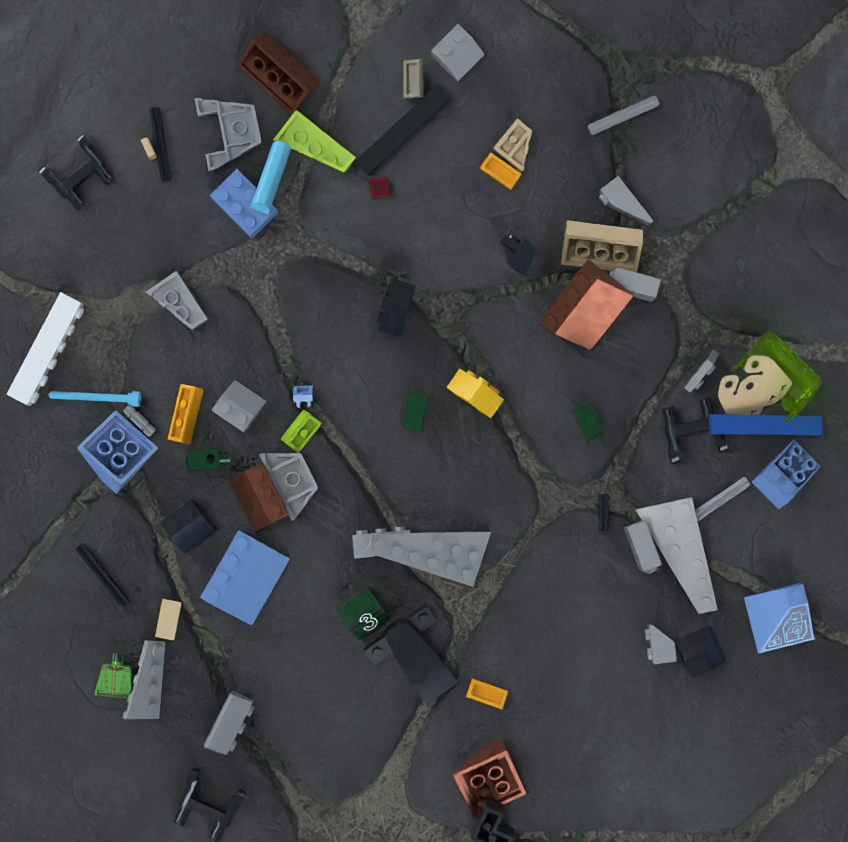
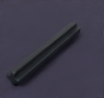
M159 107L150 108V117L160 178L162 182L171 181V173L161 111Z
M84 543L77 546V553L121 607L126 606L130 600Z

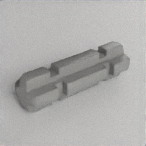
M128 405L124 409V413L131 417L130 419L141 430L143 429L147 436L150 437L154 434L155 428L149 425V422L138 411L136 412L134 407Z

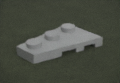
M175 271L146 291L148 295L152 296L159 304L167 308L192 330L209 319L178 271Z

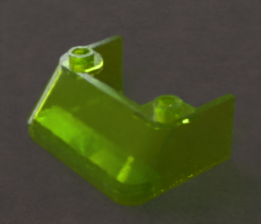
M766 331L737 361L731 370L734 372L740 366L745 370L749 357L754 355L771 358L792 381L791 387L781 399L783 408L790 412L784 420L788 423L809 403L822 385V381L775 333ZM754 361L751 364V367L756 368L759 365V362Z

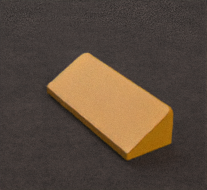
M185 384L180 385L168 440L191 444L203 389Z

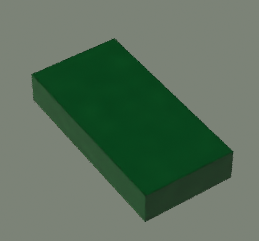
M409 391L402 429L421 432L428 394Z

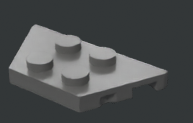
M302 453L259 454L291 520H295L318 489Z

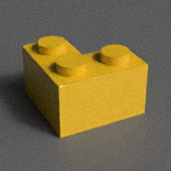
M459 369L446 388L484 415L492 418L504 400L498 395L499 391L491 385L488 387L489 383L483 378L479 377L476 379L478 376L469 370L464 372Z

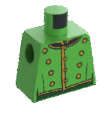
M113 653L112 664H103L95 695L128 698L129 694H132L134 688L133 667L124 665L125 654Z

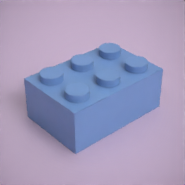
M236 169L209 196L252 239L279 212L273 205L269 214L250 208L257 188Z

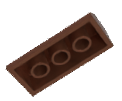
M266 31L252 39L237 63L247 75L291 115L310 98L320 84V81Z

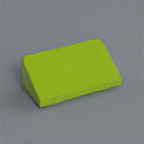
M304 409L281 437V440L299 453L322 423Z

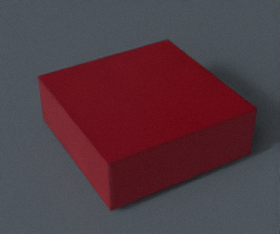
M388 177L369 180L371 199L390 197Z

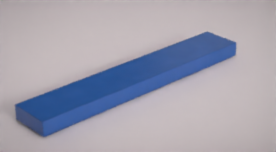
M709 415V434L823 435L822 416Z

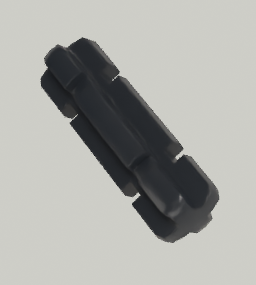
M599 494V531H609V505L607 504L609 502V495Z

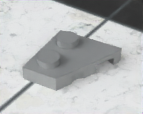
M714 349L684 387L687 391L691 392L694 388L698 389L704 382L702 378L705 374L710 375L715 369L714 363L719 353Z

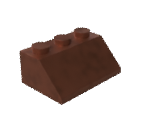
M263 463L230 480L254 532L289 515Z

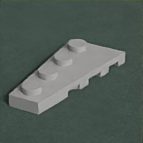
M164 641L144 642L138 663L140 666L139 671L133 680L135 684L132 694H129L127 702H129L127 712L124 711V719H159L165 653Z

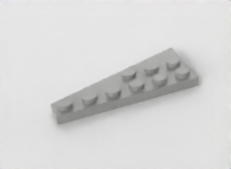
M689 497L636 509L641 520L646 521L650 535L698 614L718 610L693 498Z
M491 532L371 533L365 552L473 587Z

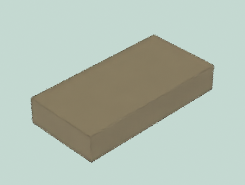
M422 59L403 61V98L406 100L423 98Z

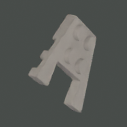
M195 98L198 117L218 113L224 142V151L205 154L209 172H213L262 144L254 105Z

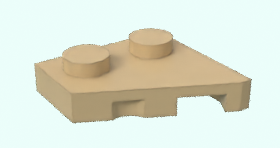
M517 118L493 148L520 172L524 170V162L532 130Z

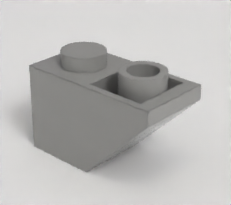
M648 624V629H645V639L649 641L650 648L647 649L648 660H651L653 664L677 662L675 642L654 625Z

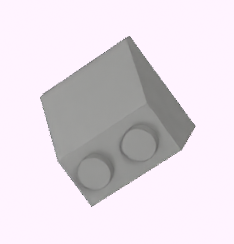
M459 24L431 50V56L457 82L485 55L474 39Z
M234 380L211 411L246 433L267 401Z

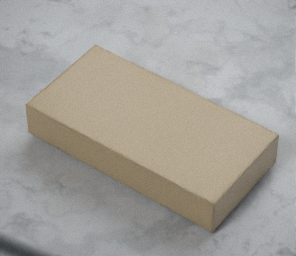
M162 599L155 637L175 640L182 602Z

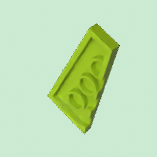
M297 110L273 139L274 141L285 142L291 149L344 173L356 159L353 154Z

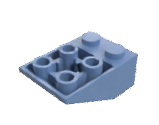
M793 439L754 478L752 483L780 509L791 501L821 466Z

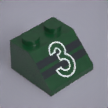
M369 587L336 609L358 640L390 619Z

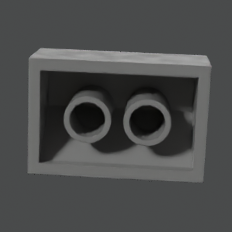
M232 691L204 747L225 755L229 751L233 752L238 742L235 738L238 733L242 734L246 726L243 722L246 716H251L255 708L252 705L254 700Z

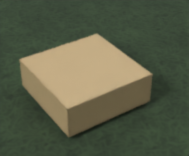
M149 138L141 139L149 159L157 158Z

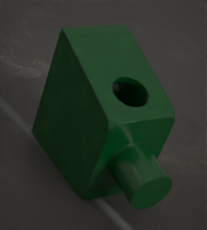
M588 402L571 410L587 443L604 435L605 429L592 404Z
M218 448L185 452L187 472L218 469L220 464L230 463V453H219ZM212 456L213 462L208 463L206 457Z

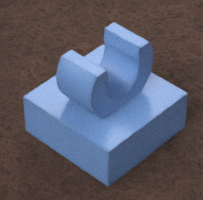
M294 386L293 402H296V406L300 408V402H307V407H310L311 401H313V386Z

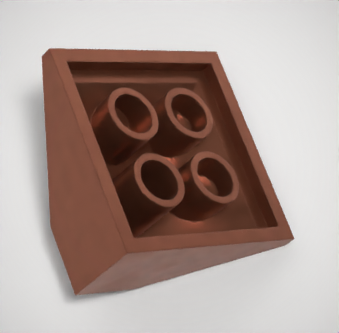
M501 738L483 746L453 772L454 778L474 818L478 816L487 797L506 804L526 794Z

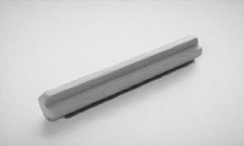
M652 96L588 125L591 135H594L658 107L659 100L656 96Z
M741 478L696 509L697 520L700 521L748 488L750 483L747 478Z

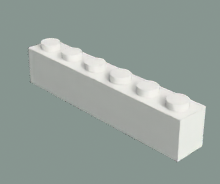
M60 292L7 395L29 406L32 403L35 404L39 397L38 391L40 387H44L48 380L47 374L49 370H53L57 363L56 357L58 353H62L66 346L64 341L68 335L71 336L75 329L73 324L77 318L80 319L84 312L82 308L84 304Z

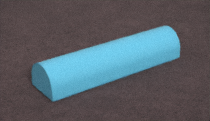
M275 141L272 144L250 208L265 214L270 212L291 151V147L285 142Z

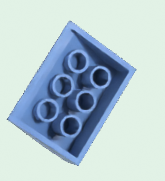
M238 530L200 598L230 615L253 625L290 558L245 532Z

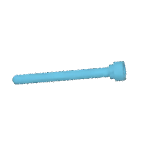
M132 391L128 395L49 392L51 399L127 402L132 407H140L141 392Z

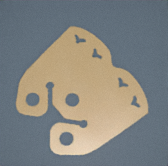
M754 355L749 357L745 371L747 373L762 371L763 374L750 375L740 382L736 395H733V392L736 390L739 381L738 376L729 375L723 377L720 382L718 397L727 415H751V411L755 410L757 411L753 412L752 415H760L765 406L773 405L787 393L792 385V381L771 358ZM754 361L759 362V365L756 368L751 367V364ZM728 381L733 382V385L730 388L725 387V384ZM752 382L754 386L752 389L748 390L746 386L748 383Z

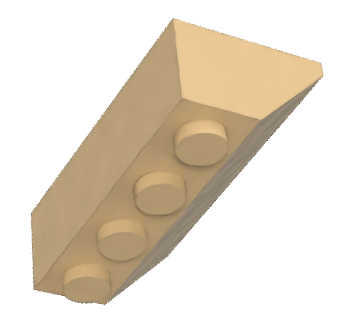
M567 220L561 265L582 267L589 259L602 270L613 271L617 267L637 273L643 245V230Z

